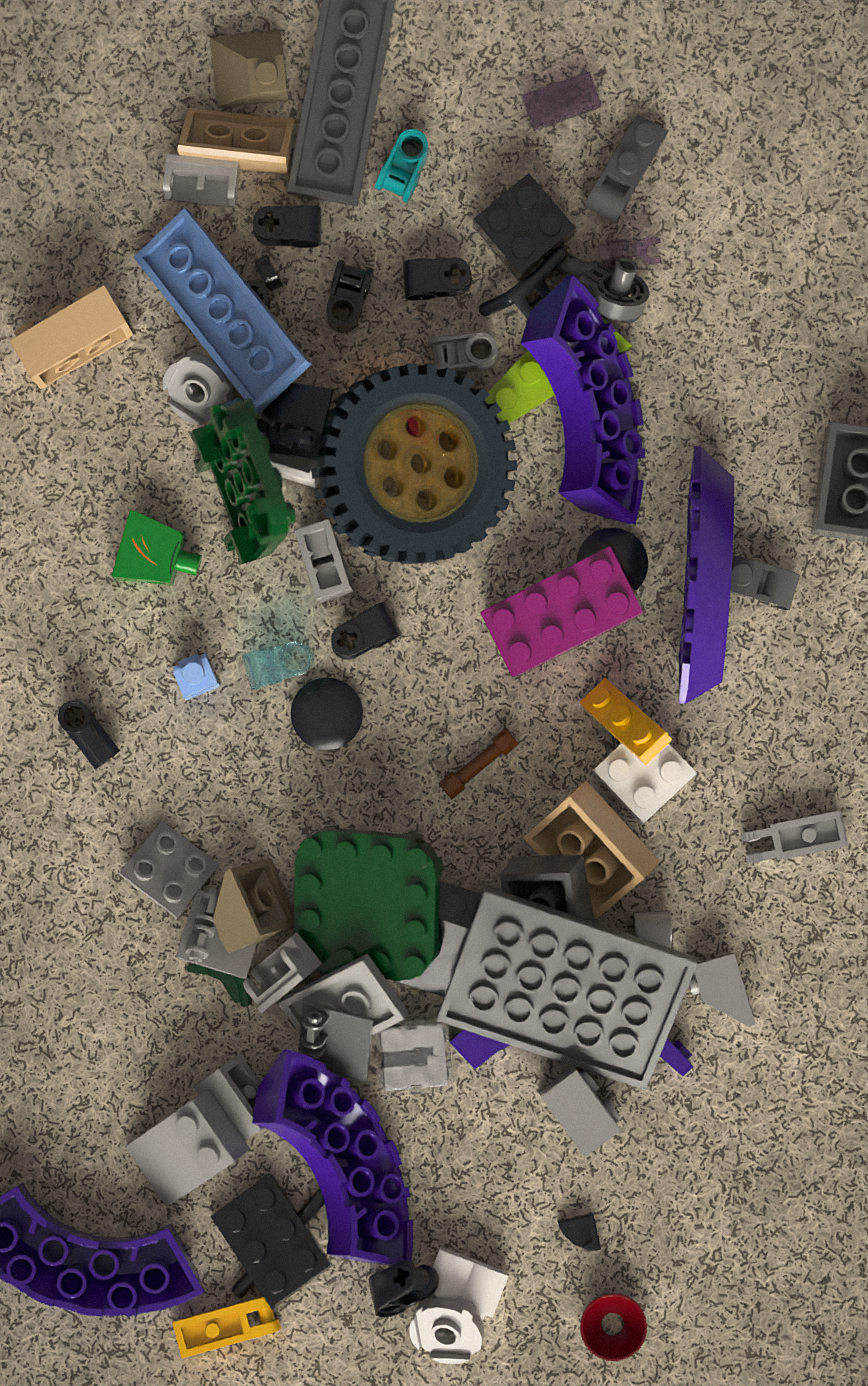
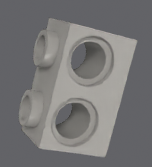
M329 519L294 530L315 598L319 603L354 593L336 531Z

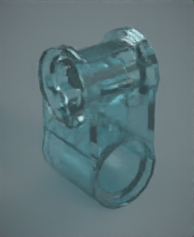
M299 642L268 647L242 655L251 691L309 672L314 664L312 650L307 645ZM297 649L298 653L306 655V659L301 661V668L299 669L294 664H288V658L293 656L292 650Z

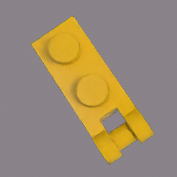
M263 1295L172 1322L181 1358L281 1330L279 1318L274 1317L273 1310ZM258 1310L261 1323L251 1326L247 1313Z

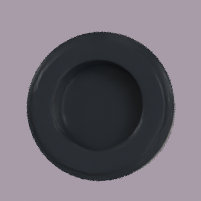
M267 254L255 260V265L269 291L273 292L284 286Z

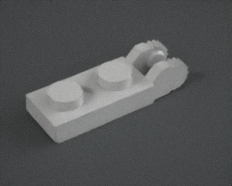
M841 810L768 825L769 828L741 833L742 842L757 841L762 837L771 836L773 850L757 851L747 855V864L774 858L777 861L849 846Z

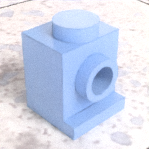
M207 653L185 658L178 662L179 665L173 667V674L186 700L220 687Z

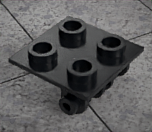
M291 383L261 412L260 418L255 420L259 432H263L267 437L270 447L269 453L316 461L334 389Z

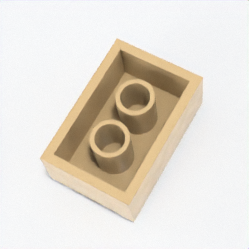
M95 285L83 290L78 294L79 300L67 307L65 304L58 305L46 313L47 319L36 325L33 322L25 324L14 332L16 337L9 341L30 377L40 389L133 336L132 331L105 285L97 288Z
M586 780L523 837L539 856L583 855L592 912L596 919L645 879L660 862Z

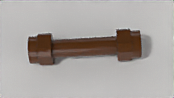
M506 728L491 739L493 742L457 773H449L438 783L451 800L466 789L464 785L501 754L506 756L519 745Z

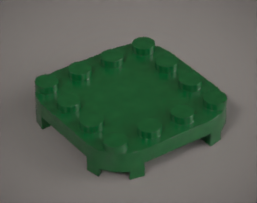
M237 398L210 406L208 410L211 419L206 426L193 429L190 436L195 442L201 457L193 461L197 474L210 469L213 473L233 530L229 531L223 542L228 552L236 550L238 563L241 565L270 556L287 537L289 524L296 522V514L292 504L289 501L285 502L281 490L283 487L282 477L278 468L272 466L268 456L270 447L267 437L263 432H259L255 422L257 413L253 401L250 398L244 400Z
M339 825L325 826L301 842L295 860L294 934L297 932L322 964L315 970L330 973L368 954L386 980H412L420 977L440 955L443 941H439L440 873L444 871L442 856H437L433 847L422 839V834L411 831L406 834L342 829L339 828Z

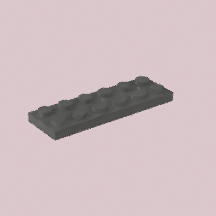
M322 0L288 182V195L358 207L396 0Z

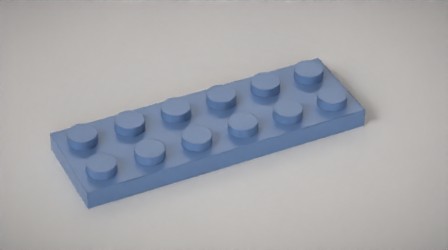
M184 208L134 256V259L244 399L250 398L253 401L257 413L260 414L312 365L191 211Z

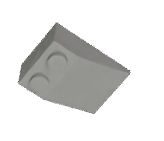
M209 1088L125 1146L166 1207L208 1181L250 1150V1147Z

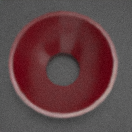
M621 1293L602 1294L594 1298L582 1313L580 1319L581 1337L588 1350L598 1358L606 1361L625 1360L633 1356L645 1341L647 1335L646 1317L638 1303L629 1296ZM609 1313H616L623 1319V1328L615 1335L607 1334L601 1327L602 1319Z

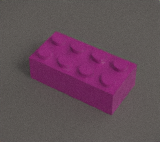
M609 546L481 611L480 614L511 676L519 677L646 613V610L615 548Z

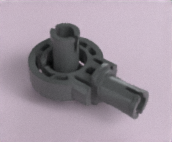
M568 252L566 259L555 270L565 276H575L600 304L597 310L606 319L633 323L644 312L649 298V288L645 281L636 275L638 271L637 263L629 258H619L615 263V267H608L596 260L586 263Z

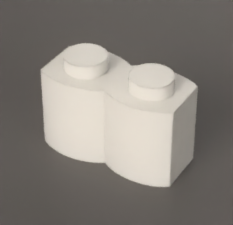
M440 1246L433 1264L438 1273V1287L429 1298H450L457 1301L461 1299L469 1300L476 1306V1313L481 1320H484L485 1315L493 1318L509 1273Z

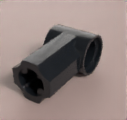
M74 700L68 701L60 707L58 712L60 726L71 737L95 770L121 751L86 704ZM80 707L84 711L85 720L81 726L73 728L66 723L65 714L69 708Z

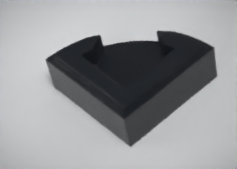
M593 1213L557 1220L561 1232L571 1243L586 1250H601Z

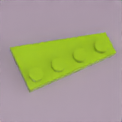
M615 330L613 334L617 340L619 352H626L631 349L632 345ZM527 351L488 391L490 395L485 401L488 404L497 402L502 411L495 416L500 421L507 420L510 424L543 404L555 394L545 372L532 354Z

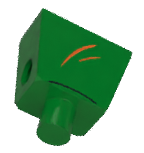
M130 510L111 576L119 581L173 586L177 571L197 576L202 555L183 550L186 536L183 533L143 514Z

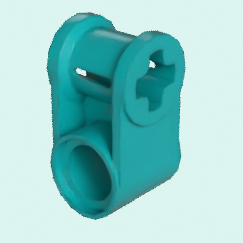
M408 129L399 135L389 158L385 161L379 173L375 189L379 191L386 189L401 196L402 201L406 203L410 201L429 155L428 141L421 131ZM409 141H417L423 148L420 154L408 156L403 152V147Z

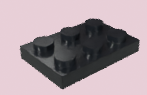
M269 1173L210 1216L270 1308L277 1307L333 1266L273 1174Z

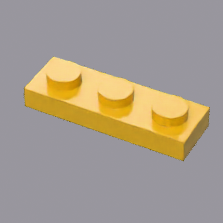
M606 678L579 702L596 721L645 765L672 740L666 731Z

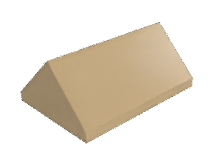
M188 108L178 143V153L185 156L237 161L242 170L288 175L295 120Z

